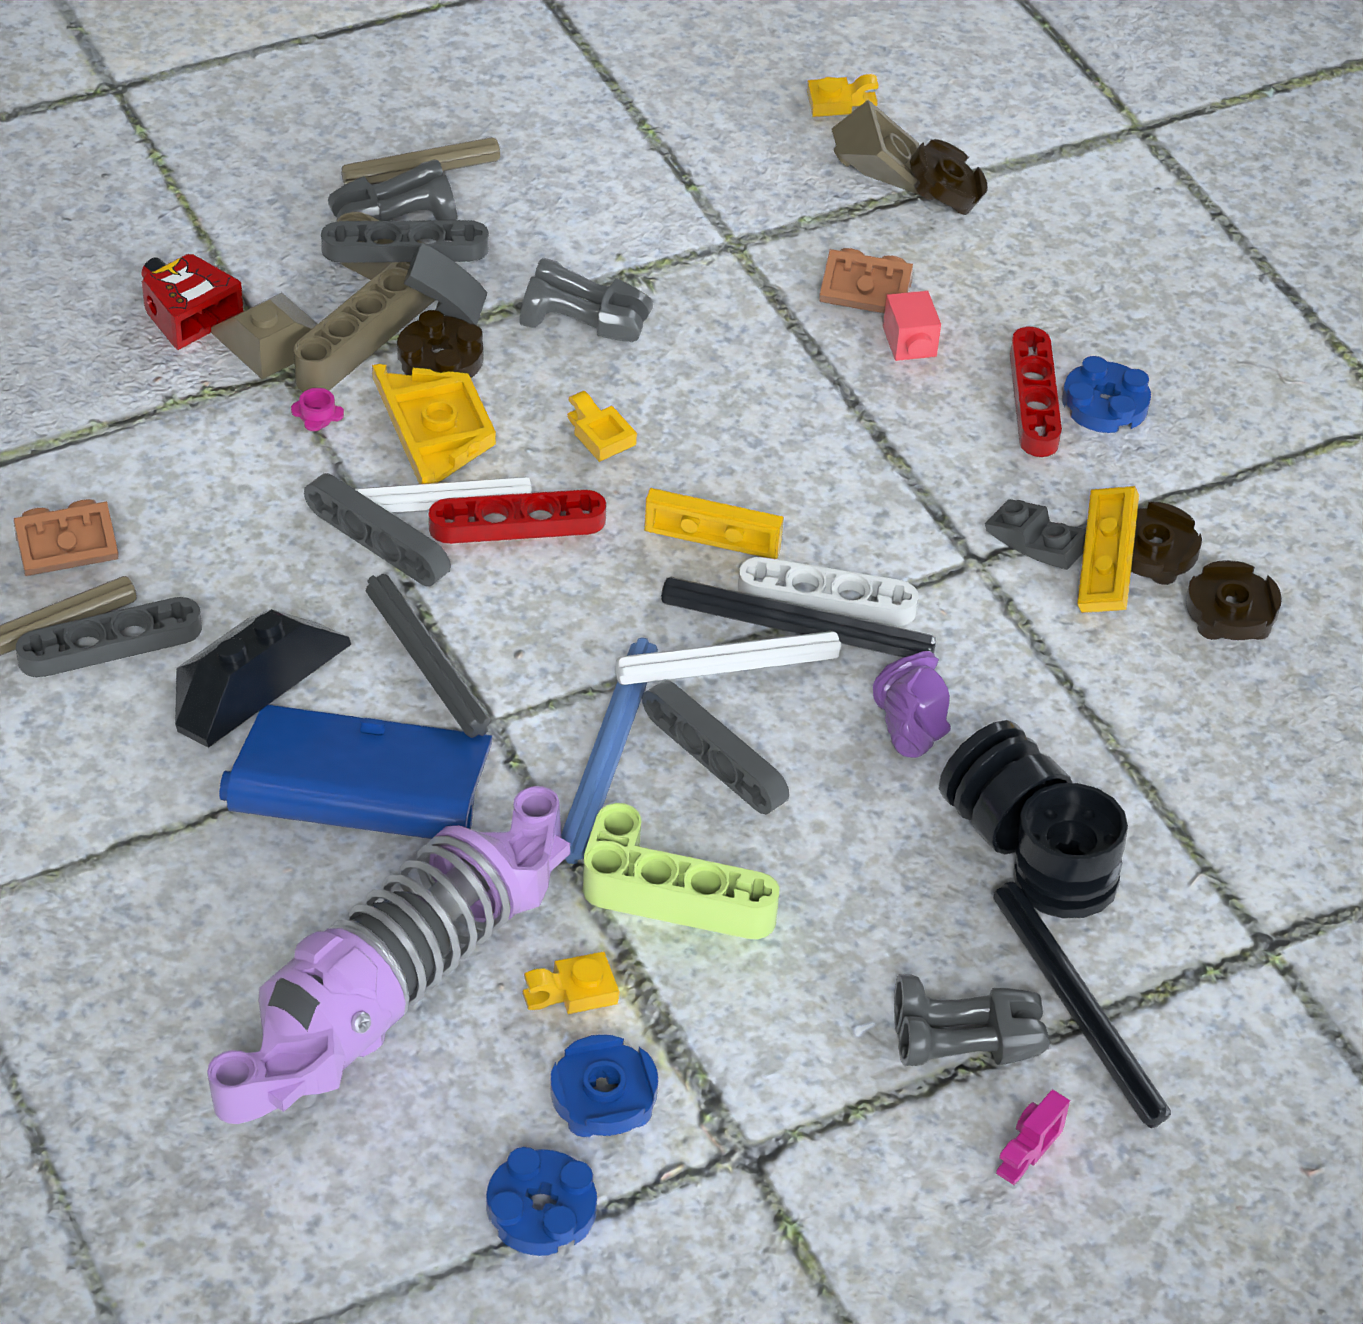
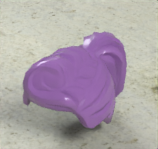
M922 651L903 657L887 665L873 683V697L878 707L886 712L885 721L888 732L891 735L892 744L896 751L905 757L917 758L922 756L933 747L934 741L941 739L951 730V726L946 720L950 703L949 690L942 677L934 670L939 659L930 651Z

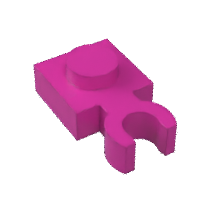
M1052 1089L1039 1105L1032 1102L1025 1108L1016 1124V1130L1020 1134L1015 1139H1012L1000 1153L999 1158L1004 1162L996 1170L997 1175L1015 1185L1022 1178L1029 1165L1034 1166L1063 1132L1070 1104L1069 1099Z

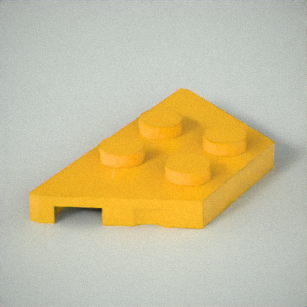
M385 364L372 365L374 383L419 484L439 483L496 444V431L468 373L450 371L438 373L431 369L413 368L412 375L387 373V365Z

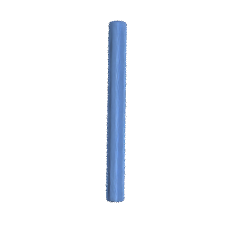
M639 638L637 643L631 644L627 656L658 652V648L655 644L649 643L647 638ZM617 681L561 834V838L570 843V855L565 858L568 864H576L578 860L584 858L596 816L603 808L647 682L622 685Z

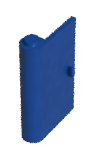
M267 705L259 711L232 770L223 772L219 797L220 800L227 801L228 811L432 839L446 826H462L471 829L475 791L492 745V735H477L474 738H470L464 731Z

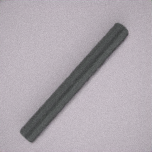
M381 574L378 577L372 575L367 580L369 585L366 587V593L459 726L470 738H474L477 735H485L488 732L487 726L490 724L491 719L390 577L386 574Z

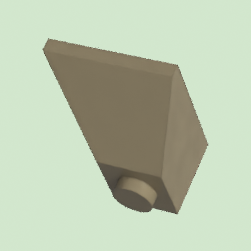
M869 100L865 101L831 129L836 144L834 153L842 164L847 167L852 165L864 176L920 195L914 187L917 179L910 166V158L919 147V142Z
M281 292L212 326L211 332L263 380L294 364V345L313 329L317 323Z

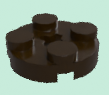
M938 139L930 140L927 145H924L923 142L910 158L911 170L917 179L914 185L916 191L925 199L934 200L936 198L940 202L952 207L959 214L967 215L987 193L988 184L984 173L979 167L973 172L965 163L969 156L948 142Z
M437 310L424 311L420 314L419 320L406 326L398 336L397 356L401 362L402 371L405 375H412L413 368L431 369L438 373L447 371L468 373L470 378H472L479 372L484 361L482 329L462 319L444 316L442 312ZM435 349H442L438 353L433 352Z
M1149 502L1148 508H1139L1137 511L1131 572L1151 578L1158 584L1168 585L1174 583L1178 575L1189 571L1198 560L1202 544L1201 533L1198 535L1194 529L1195 521L1182 509L1162 502ZM1157 537L1162 539V543H1154L1151 540Z
M1231 560L1212 562L1203 567L1200 575L1193 576L1190 580L1186 595L1187 611L1190 617L1198 624V632L1207 639H1265L1271 633L1272 626L1278 618L1282 602L1281 592L1276 582L1268 575L1265 581L1262 577L1253 573L1254 566L1244 562ZM1226 597H1234L1236 602L1240 604L1228 602Z

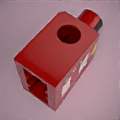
M186 254L169 264L155 257L148 260L142 268L144 308L149 317L177 350L210 334L212 326L243 312L241 282L194 254Z

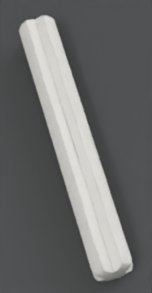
M528 477L356 488L355 490L390 513L429 511L433 503L447 498L532 493V485Z

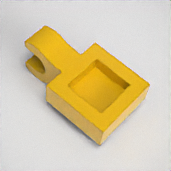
M864 74L858 77L852 84H848L847 77H825L823 79L808 80L807 94L812 116L847 115L852 113V107L860 106L867 100L877 106L876 93L865 92L869 89H878L879 85L876 75Z
M585 391L569 397V402L576 409L567 414L569 421L575 426L574 435L599 462L636 446L637 432L613 406L600 410L591 396Z
M604 951L554 961L553 973L548 969L542 968L524 973L528 988L524 989L522 994L528 1010H539L564 1002L567 1013L572 1014L618 1004L620 991Z

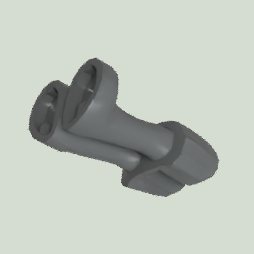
M436 159L422 162L416 168L378 184L371 185L365 176L343 185L331 193L328 198V205L334 216L337 217V220L346 213L361 212L379 221H391L402 215L423 210L431 211L436 220H457L456 205L447 176L443 175L440 162Z
M542 258L537 265L535 276H532L528 283L521 306L519 322L520 325L536 328L543 321L547 313H559L596 328L598 336L634 342L639 339L643 328V321L649 316L653 308V301L647 294L620 279L615 278L609 287L600 285L564 268L557 261Z
M899 974L897 976L894 990V1022L896 1034H900L898 1048L900 1060L904 1066H919L927 1063L930 1059L971 1052H992L995 1064L1003 1065L1038 1056L1049 1049L1050 1040L1047 1028L1043 1022L1039 1021L1043 1016L1042 1000L1040 994L1036 992L1009 988H992L988 996L959 1000H938L925 995L924 987L919 977L912 974ZM957 1025H985V1027L971 1029H934Z

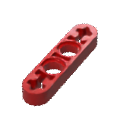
M1022 327L1013 333L1010 350L1019 443L1021 448L1032 456L1048 457L1055 454L1058 450L1062 431L1051 339L1040 328ZM1028 347H1032V350L1035 352V355L1028 356ZM1037 373L1044 378L1034 380L1025 377L1023 374ZM1039 402L1045 404L1048 408L1034 409L1029 407L1027 403ZM1036 427H1043V437L1039 436L1038 432L1035 431Z
M593 490L447 498L433 503L429 508V532L436 541L449 544L589 535L597 533L605 526L607 502L600 493ZM541 510L549 512L552 516L548 519L539 520L532 518L529 514ZM561 511H566V516H561ZM496 513L504 515L506 519L502 522L493 523L486 521L484 517L488 514ZM469 517H474V522H469ZM448 519H449V520H453V522L450 523V522H446L445 520H448Z

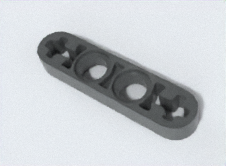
M472 220L337 221L327 224L322 229L321 250L326 259L339 263L411 262L416 248L420 245L417 240L427 238L434 239L436 242L426 245L439 251L452 261L471 262L478 261L488 254L489 231L484 224ZM378 239L393 240V242L389 244L374 243V241Z
M323 473L304 488L305 500L318 517L420 584L432 586L450 572V560L439 544L335 476Z
M174 597L32 630L23 634L16 643L18 666L28 676L36 678L46 677L185 644L195 640L202 631L200 607L190 598ZM182 618L183 622H177L176 619ZM154 623H159L158 629H154ZM130 626H139L145 629V632L135 637L121 634V631ZM83 637H93L99 640L94 646L89 648H81L74 645V642ZM60 645H65L64 651H60ZM42 651L43 655L36 656L34 652Z
M663 680L643 693L642 703L644 709L655 725L753 809L766 815L788 801L789 789L783 776L670 680Z

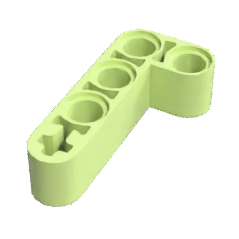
M613 803L606 805L599 811L584 853L583 894L589 903L604 909L746 939L765 938L773 932L777 920L779 886L770 875L640 847L641 816L633 806L625 803Z

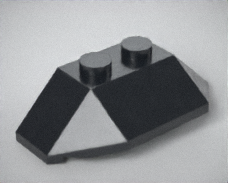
M273 609L247 618L176 668L175 726L177 732L209 748L351 645L350 638L320 623Z

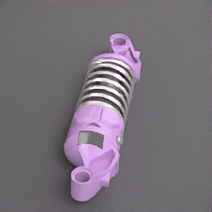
M533 786L520 791L514 798L512 824L509 832H477L462 826H446L426 846H423L417 852V860H407L400 866V875H389L383 881V890H372L366 896V905L356 904L349 910V920H337L327 930L317 931L299 942L295 949V957L259 988V1009L263 1033L260 1051L252 1053L236 1050L223 1052L214 1057L208 1066L209 1086L217 1117L230 1124H240L258 1119L276 1109L284 1112L303 1095L321 1094L339 1089L344 1069L357 1057H364L376 1051L384 1043L385 1032L408 1012V1005H415L424 997L425 990L433 989L441 982L442 974H449L457 968L459 959H466L475 951L477 944H482L491 937L492 930L502 927L515 914L539 907L548 889L551 871L570 855V843L561 838L560 805L557 794L549 788ZM413 868L417 869L422 884L408 877V873ZM396 883H400L403 891H394L392 893L391 887ZM411 888L415 890L419 895L413 893ZM378 898L384 899L383 902H375ZM455 920L468 925V937L457 933L453 924ZM476 929H480L482 931L479 934H477ZM450 940L452 945V951H450ZM459 943L465 944V946L461 950ZM443 958L449 959V961L443 965Z

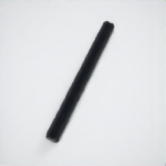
M674 577L666 578L662 588L661 600L667 605L801 635L834 631L837 633L841 644L894 656L907 657L922 651H930L934 654L936 647V637L930 634Z
M1015 882L1005 883L994 892L995 902L1141 1121L1149 1128L1158 1127L1170 1117V1108L1022 889Z

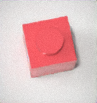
M929 291L887 295L883 329L895 361L937 357L941 322Z

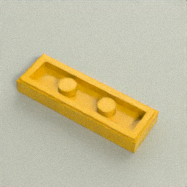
M1135 486L1091 489L1077 602L1081 613L1127 610L1139 493Z
M650 488L646 497L644 531L760 557L778 559L781 550L784 517Z

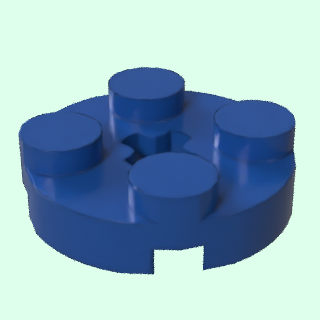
M1089 356L1083 360L1082 366L1075 368L1067 376L1063 389L1062 403L1064 408L1067 404L1072 410L1071 418L1087 429L1102 433L1118 432L1119 426L1132 423V429L1139 426L1148 414L1151 400V391L1148 386L1149 376L1140 369H1131L1122 364L1107 362L1099 356ZM1109 395L1110 397L1108 399H1104L1100 396Z
M606 1034L584 1037L573 1042L565 1049V1056L558 1061L557 1065L555 1062L551 1071L550 1094L556 1112L562 1119L568 1122V1128L572 1133L580 1137H590L592 1135L612 1136L644 1126L650 1121L652 1109L657 1100L658 1072L654 1061L645 1050L639 1047L637 1052L632 1047L623 1045L624 1038ZM606 1078L608 1084H618V1087L613 1088L609 1092H601L594 1089L596 1087V1079Z
M530 1147L515 1149L509 1154L508 1160L496 1169L487 1187L486 1212L489 1222L491 1220L494 1227L498 1230V1237L505 1245L524 1254L547 1256L558 1253L559 1246L567 1245L573 1240L574 1245H576L588 1235L596 1218L597 1191L593 1182L591 1168L586 1163L577 1161L573 1157L558 1151L534 1150ZM538 1194L549 1195L552 1200L556 1201V1204H545L543 1210H536L533 1208L531 1197Z

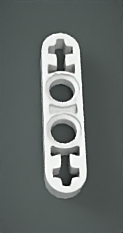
M765 557L747 559L739 568L738 591L741 593L891 626L909 624L917 614L918 591L913 585L902 580ZM756 578H762L763 581L757 582ZM780 581L785 582L784 587L779 586ZM803 582L810 583L817 589L813 592L804 593L796 590L793 586ZM845 590H853L860 593L863 597L858 600H847L841 597L839 593ZM872 596L877 597V602L871 601ZM893 601H899L901 602V605H895L892 603Z

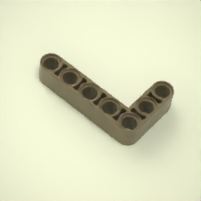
M350 212L340 216L337 221L379 220L361 212ZM378 239L374 241V243L377 244H389L393 242V240L390 239ZM411 262L341 263L348 269L370 279V281L294 345L295 381L299 390L302 392L311 388L331 390L435 301V299L403 284Z

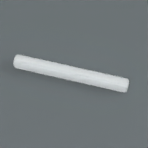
M828 631L621 656L616 660L615 674L620 684L629 685L831 660L839 657L841 642L836 632Z

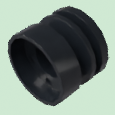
M1003 720L993 722L976 731L959 746L949 758L941 773L939 791L950 805L955 806L962 818L971 820L975 831L995 852L1006 855L1015 853L1018 848L1020 815L1026 800L1039 789L1057 783H1072V780L1050 756L1040 753L1037 744L1032 739L1026 737L1024 731L1016 723Z
M1057 783L1039 789L1026 800L1020 815L1019 845L1016 850L1014 880L1035 909L1041 913L1062 919L1085 918L1102 912L1114 901L1119 888L1120 872L1122 869L1121 858L1125 850L1128 831L1125 811L1115 798L1098 788L1080 783Z

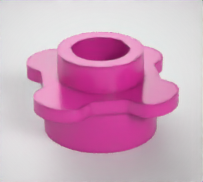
M311 388L304 391L300 395L299 401L291 406L292 415L300 417L304 421L305 428L309 431L321 430L328 426L331 421H340L344 417V409L340 406H335L334 395L329 390L323 388Z

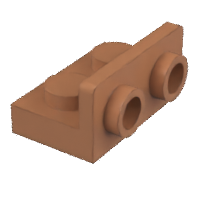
M844 248L840 251L830 249L820 291V302L885 313L887 295L908 293L909 288H911L913 264L906 263L905 260L896 256H883L882 258L866 256L861 251L852 248Z
M91 499L79 500L71 503L67 509L50 511L48 508H34L25 511L22 517L13 518L16 541H18L25 576L118 559V549L107 501L96 503L95 500Z

